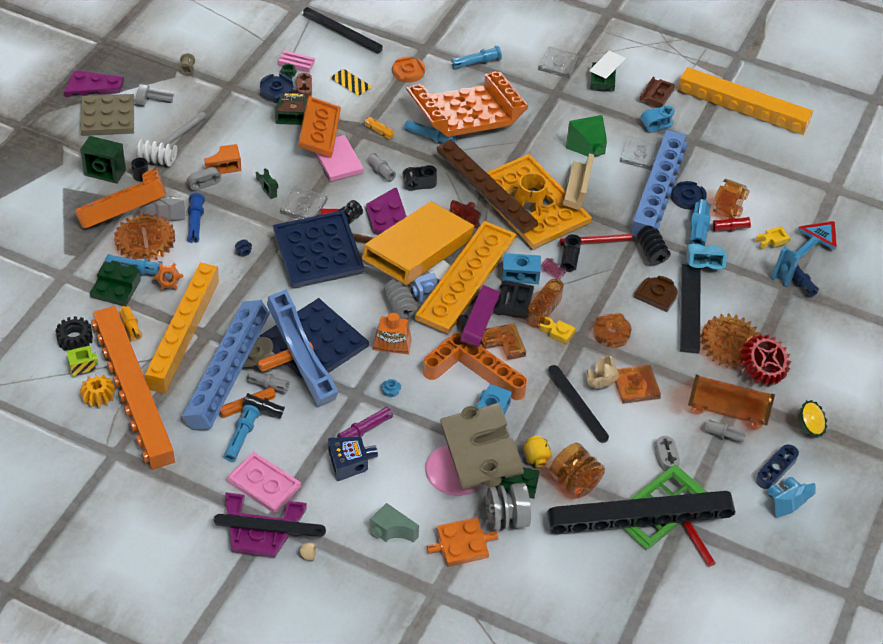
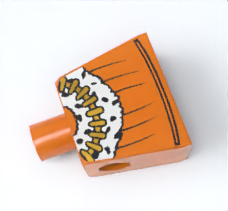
M390 313L387 317H380L373 350L409 355L412 337L408 320L399 318L397 313Z

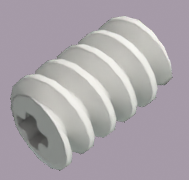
M141 139L138 143L137 155L138 158H145L148 163L166 164V166L170 167L177 156V145H174L173 149H171V145L167 144L166 148H164V143L161 142L159 147H157L156 141L151 146L150 140H147L144 144V140Z

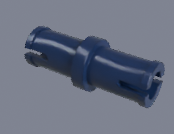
M797 264L793 275L797 285L802 287L810 297L815 296L819 288L811 281L809 274H805Z

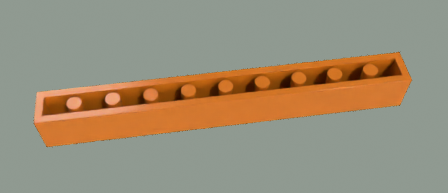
M116 306L94 311V320H91L94 332L98 331L96 336L99 345L104 347L102 348L104 359L109 360L107 362L109 372L115 375L113 376L114 385L116 388H120V391H118L120 400L126 403L124 409L126 416L132 419L130 421L131 429L138 434L136 436L138 447H143L142 457L144 462L149 463L151 470L175 463L173 447Z

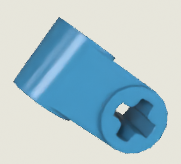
M671 106L646 110L641 114L640 119L649 132H655L673 126L672 116L675 110Z

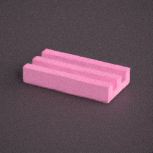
M284 50L283 55L281 54L278 59V65L283 66L289 63L293 64L297 70L310 72L315 63V58Z

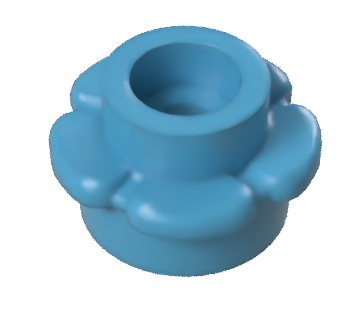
M389 379L382 383V391L387 397H395L399 394V390H401V384L397 383L395 379Z

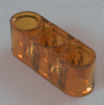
M558 279L549 280L531 302L527 314L528 325L540 327L541 323L544 324L545 317H549L562 300L564 288L562 281Z

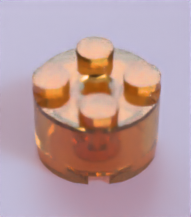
M725 178L723 182H726L725 185H720L713 204L716 205V209H713V212L726 217H734L735 219L737 216H741L744 209L742 207L743 201L747 200L750 190L747 189L746 185Z

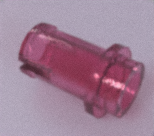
M546 258L542 263L543 270L550 272L559 280L566 273V269L556 264L552 258Z

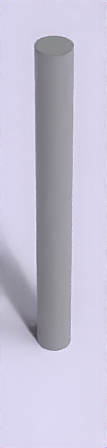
M201 112L162 140L164 148L167 144L172 143L207 117L206 114Z

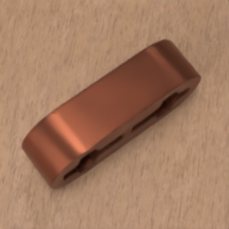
M300 73L297 75V90L300 94H305L306 99H308V96L312 97V76L309 73Z

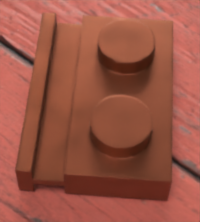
M652 77L640 95L639 101L645 100L647 104L660 108L665 105L674 91L675 84L661 79L656 80L655 77Z

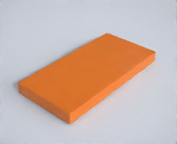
M308 96L298 147L331 158L341 107Z

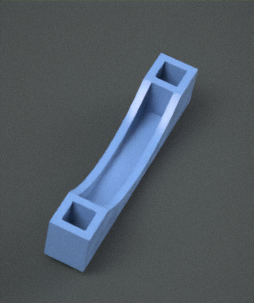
M287 289L268 296L267 307L317 407L336 400L338 390L330 374L315 355Z

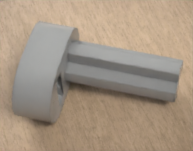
M140 84L136 93L135 104L145 106L148 98L173 102L174 93L150 89L149 85Z

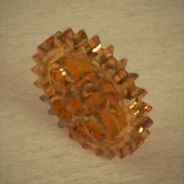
M140 213L138 218L133 215L132 220L126 218V223L121 222V227H117V232L114 233L117 251L120 250L121 255L126 254V258L132 256V259L135 260L137 258H140V260L145 258L150 261L152 257L158 260L157 256L164 257V252L169 253V248H173V243H175L173 225H169V220L164 221L163 216L158 219L157 214L150 217V213H148L146 217H143L142 213ZM142 227H145L148 248H145Z
M729 313L726 318L722 314H720L719 318L714 316L712 320H708L700 336L702 337L700 343L704 344L702 349L708 350L706 355H712V361L719 360V366L725 363L726 368L732 365L736 370L737 366H740L743 362L739 360V357L742 355L740 351L744 343L749 341L751 337L761 334L760 332H755L757 327L750 326L751 321L745 323V318L743 317L739 320L737 315L731 318Z

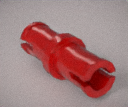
M729 217V219L713 220L714 232L751 228L750 217L735 219L734 217Z

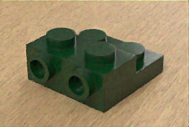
M104 261L97 273V281L90 291V298L126 307L141 281L140 270L133 265L126 267L120 265L117 261Z

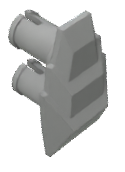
M173 195L161 197L140 206V215L149 216L151 219H159V221L184 220V199Z

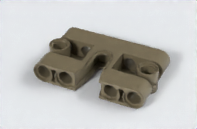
M499 403L481 408L467 406L459 414L440 419L462 490L481 486V482L487 487H495L501 483V477L503 476L506 479L524 474L520 456L513 438H509L510 436L506 428L507 422Z

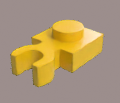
M779 226L766 230L765 234H758L755 241H763L760 248L764 249L769 244L773 247L787 244L791 238L783 227Z
M545 317L544 324H540L539 330L544 333H550V338L567 345L575 334L576 328L560 320L556 324L551 318Z

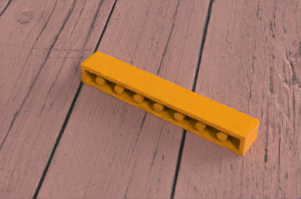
M690 67L686 68L680 78L678 87L680 92L802 135L807 130L812 118L813 110Z
M199 263L145 373L149 390L166 394L219 283L218 266Z

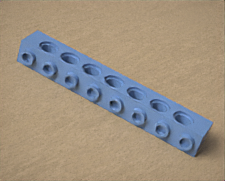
M666 130L633 220L631 234L637 235L639 230L645 226H652L659 230L660 223L658 220L662 221L664 215L662 209H666L668 203L666 197L670 198L672 187L670 186H674L676 180L674 174L678 175L680 168L678 163H682L684 157L682 152H686L688 142H685L686 134Z
M262 300L245 301L239 307L182 415L192 430L212 428L270 315Z

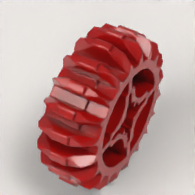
M760 334L756 337H751L749 341L744 343L740 351L742 355H740L739 360L743 361L740 364V367L745 368L743 373L749 374L748 380L753 378L754 384L760 382L761 386H772L786 378L790 370L789 365L791 361L787 359L790 354L785 353L787 347L781 346L782 341L776 342L775 337L770 338L769 335L762 336Z

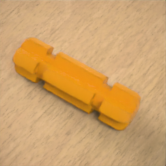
M372 117L365 119V126L368 128L372 127V130L382 136L384 135L387 139L394 137V130L377 120L375 121Z

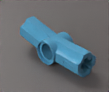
M701 199L695 204L689 244L705 246L711 218V204L707 200Z

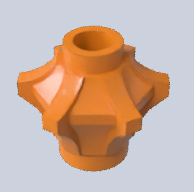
M173 263L168 266L158 265L160 269L157 275L153 276V279L159 282L161 285L160 289L174 288L176 290L179 279L183 278V274H180L176 269V264ZM166 273L172 274V278L170 280H167L165 278Z

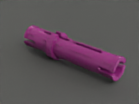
M386 406L359 423L351 424L350 428L338 433L337 437H363L367 431L393 417V414H390L392 411Z

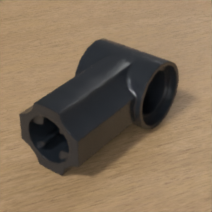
M570 234L565 238L560 266L565 272H572L577 268L582 241L575 234Z

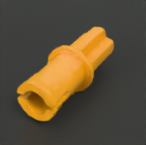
M122 306L119 312L124 328L127 329L130 340L137 341L134 334L137 335L138 339L142 338V333L137 325L138 320L134 318L129 306Z

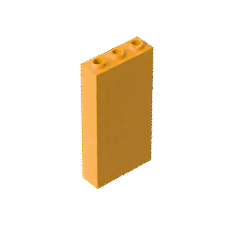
M430 201L364 245L362 259L401 283L408 285L467 244L472 238L474 225Z

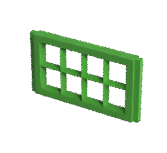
M675 464L631 499L653 497L651 493L658 487H661L670 496L679 495L686 489L692 494L707 491ZM672 476L683 485L676 493H673L663 484ZM681 523L666 524L663 527L655 525L659 530L651 537L646 535L639 527L623 529L647 550Z

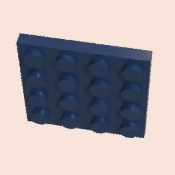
M344 210L273 225V232L292 288L364 272L365 268Z
M320 298L297 311L308 341L311 342L315 355L328 373L369 347V341ZM277 325L260 335V337L271 339L273 342L272 352L274 354L288 349ZM294 360L285 363L303 379Z

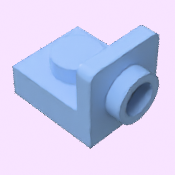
M435 273L419 276L413 281L411 293L413 297L417 298L419 303L423 302L424 293H430L436 287L437 277Z

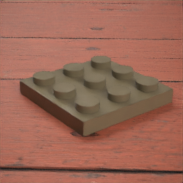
M134 94L82 96L81 136L134 134Z

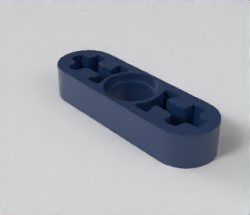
M790 444L782 446L758 472L756 478L757 485L763 489H769L772 485H775L796 463L799 455L798 449ZM790 453L791 455H789L785 460V454L788 455ZM780 464L783 469L777 470L772 465ZM770 473V479L764 480Z

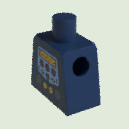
M359 436L328 438V452L337 481L366 472L368 470V459L378 457L376 445L364 447L362 438Z

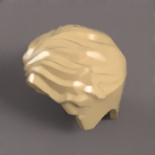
M611 356L598 360L595 371L587 369V383L595 389H602L603 387L613 385L619 378V372Z

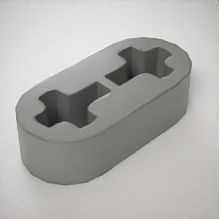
M210 167L189 175L187 183L192 190L196 191L217 184L222 176L217 168Z
M661 436L656 444V452L661 468L667 471L675 464L679 467L680 458L674 440L669 436Z

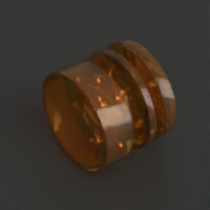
M573 443L557 455L550 467L549 473L559 484H564L565 489L574 498H581L597 486L604 475L605 467L595 457L590 456L589 451L580 443Z

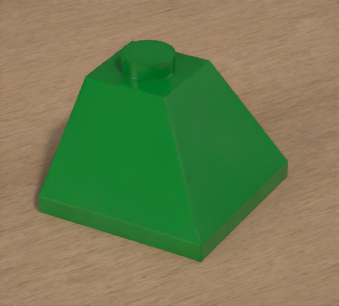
M602 115L569 121L566 141L567 149L587 157L589 153L594 156L605 154L607 137Z

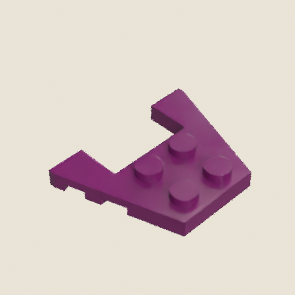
M225 493L228 515L299 522L307 510V503L288 501L284 518L242 513L245 496L243 494ZM229 527L232 551L236 553L275 558L290 536L287 533Z

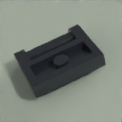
M507 280L502 281L500 285L501 292L498 303L494 307V313L497 315L509 314L527 318L534 286ZM514 291L510 305H506L508 292Z

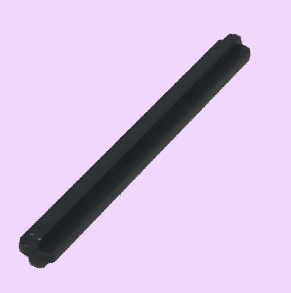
M309 7L303 10L305 17L377 54L382 52V44Z

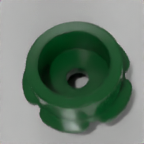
M288 63L282 66L280 73L293 78L297 70L293 64Z

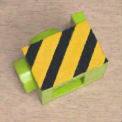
M90 346L66 351L73 378H76V375L96 370L95 365L98 364L96 352L92 353Z

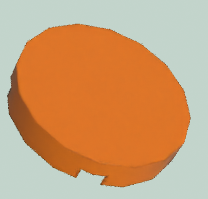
M410 56L401 57L392 66V73L400 81L416 82L424 77L425 65L418 58L416 60Z

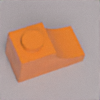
M237 144L219 146L220 150L215 155L204 158L205 169L215 167L220 174L242 171L241 157Z

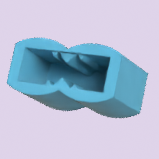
M690 244L687 246L686 260L690 266L695 268L708 266L712 269H723L726 267L727 253L723 247L718 245L705 247L700 244Z

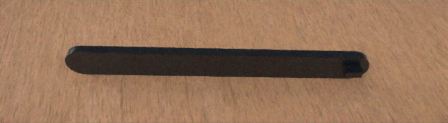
M556 365L549 366L548 373L599 442L606 443L609 439L608 433L561 369Z
M217 514L213 519L215 525L222 527L322 537L326 534V528L321 524Z

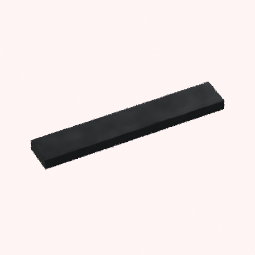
M682 264L680 352L699 354L701 268H695L687 264Z

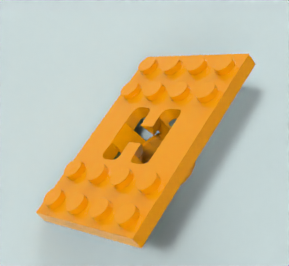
M530 154L486 172L512 197L515 196L514 199L521 206H524L525 201L533 203L530 208L534 212L530 214L538 221V226L525 234L518 230L495 208L532 249L581 228L592 221V217L582 207L580 210L563 205L566 191ZM536 188L538 191H532L531 196V191L528 189ZM546 198L551 204L543 205V199Z

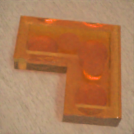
M515 323L486 328L481 339L483 348L502 346L507 360L526 357V349Z

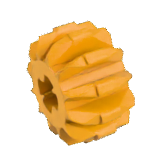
M95 374L94 378L87 377V381L82 382L80 394L84 403L89 404L91 408L95 405L100 408L102 404L108 406L109 401H113L115 386H113L110 378L106 379L105 375L98 377Z

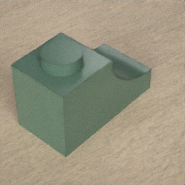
M388 503L370 518L371 533L376 538H381L385 542L393 538H403L414 543L419 538V525Z

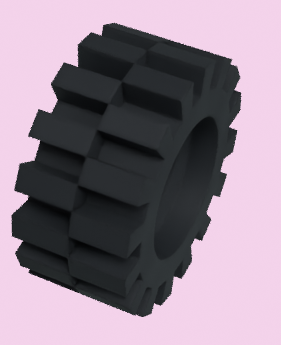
M74 316L72 320L68 317L67 321L63 319L61 324L58 323L56 337L60 348L62 347L63 351L90 346V343L92 344L93 335L88 320L84 321L82 317L78 320L77 316ZM74 332L81 333L76 337L68 336L69 334Z

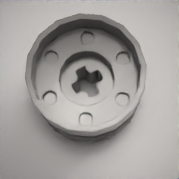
M525 483L510 484L508 494H506L503 485H499L498 490L495 487L487 488L486 510L493 531L499 530L501 525L504 530L508 529L510 519L515 528L530 526L531 505Z

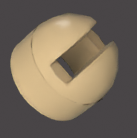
M305 543L301 546L300 555L303 559L314 561L316 543Z

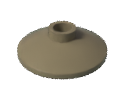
M267 337L257 338L243 366H255L259 360L267 358L273 350L271 339Z

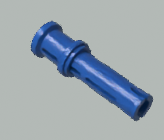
M192 193L189 196L190 206L187 212L190 215L187 239L191 243H193V237H195V243L200 239V220L204 214L202 206L205 202V197L200 193Z

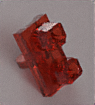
M455 200L450 202L449 211L473 224L475 228L480 226L479 218L481 213L474 209L475 203L469 202L466 205Z

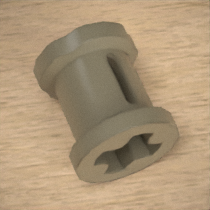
M190 53L183 54L180 57L179 72L182 75L188 76L194 72L195 58Z

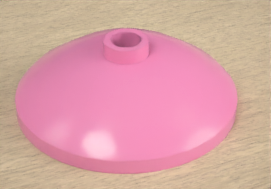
M448 445L437 448L429 456L426 464V474L430 483L437 490L445 494L461 496L473 493L481 487L462 490Z

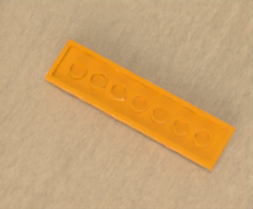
M484 221L417 311L415 320L449 334L456 325L458 317L463 315L502 260L504 253H507L512 246L517 234Z

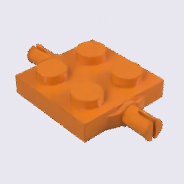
M477 517L437 525L436 530L439 543L426 545L428 554L440 551L445 557L448 567L489 558L486 542L498 540L497 531L484 533Z

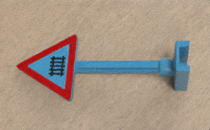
M834 221L799 226L798 231L811 237V239L796 252L784 247L779 254L771 279L775 280L778 278L785 282L784 286H789L799 260L818 242L836 250L837 242Z

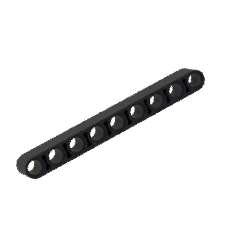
M714 491L556 506L547 510L549 530L552 534H568L725 519L735 515L736 511L730 491Z

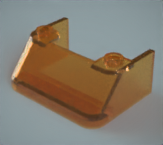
M696 374L688 406H692L691 411L703 413V410L750 421V426L761 428L762 425H768L775 394L701 377Z

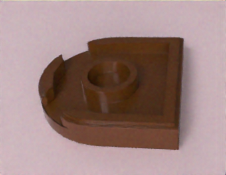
M648 277L634 293V298L668 312L677 298L678 290L674 282L667 277Z

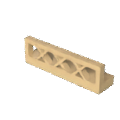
M589 153L585 164L573 161L563 205L577 210L581 209L587 192L594 159L593 154Z

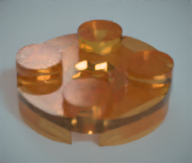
M621 313L597 317L593 328V336L600 344L603 342L610 348L624 346L632 332L630 323Z

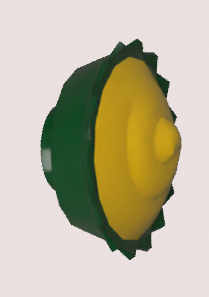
M806 400L798 410V424L806 434L822 437L826 433L825 429L828 427L825 412L817 402Z

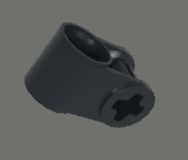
M432 165L408 167L402 173L405 179V188L409 191L432 189L437 185V169Z

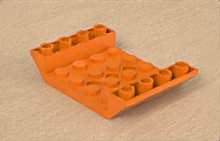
M496 71L485 74L484 86H476L469 89L463 88L457 91L429 94L423 85L407 87V92L430 123L447 137L511 126L528 109V104L504 75Z

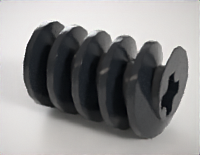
M645 226L637 233V239L648 261L656 265L668 260L671 253L660 231L652 226Z

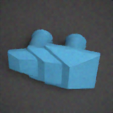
M788 477L784 482V487L788 490L783 492L777 485H772L767 491V495L774 499L775 517L777 518L799 509L809 498L816 494L815 483L801 485L793 477Z

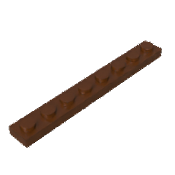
M450 139L437 146V152L523 234L538 226V221L455 142Z

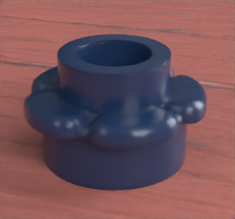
M245 239L238 241L235 244V253L239 256L249 255L252 250V244Z

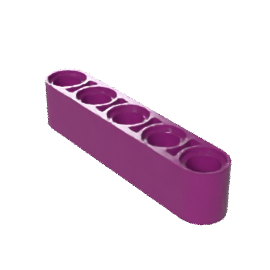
M485 285L482 286L460 341L477 348L479 347L500 291Z

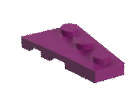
M74 70L64 94L65 97H71V94L78 93L81 96H86L87 93L97 92L98 94L120 93L124 84V77Z

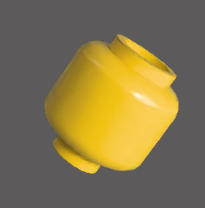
M533 436L526 440L523 451L527 463L535 465L536 468L546 466L547 461L552 457L548 440L541 436Z

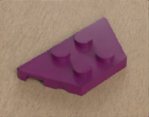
M397 187L366 204L368 218L373 233L376 235L381 234L407 217Z

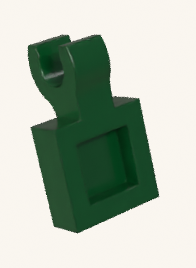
M265 168L264 175L256 172V180L262 184V189L270 199L276 198L278 183L269 175V170Z

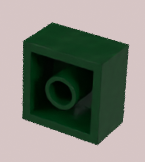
M89 135L80 149L84 176L118 184L126 171L123 144Z

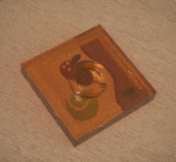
M651 365L618 369L619 378L615 381L622 404L660 399L661 393Z

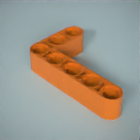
M155 168L145 172L142 175L143 182L76 209L74 212L81 227L88 228L166 195L165 185L158 169Z
M462 333L452 334L424 358L423 375L429 380L439 378L459 361L490 384L511 391V399L521 400L525 397L526 377L479 345L477 348L460 341Z

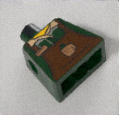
M296 89L291 90L289 93H282L275 109L276 124L302 125L307 102L306 95L300 94Z

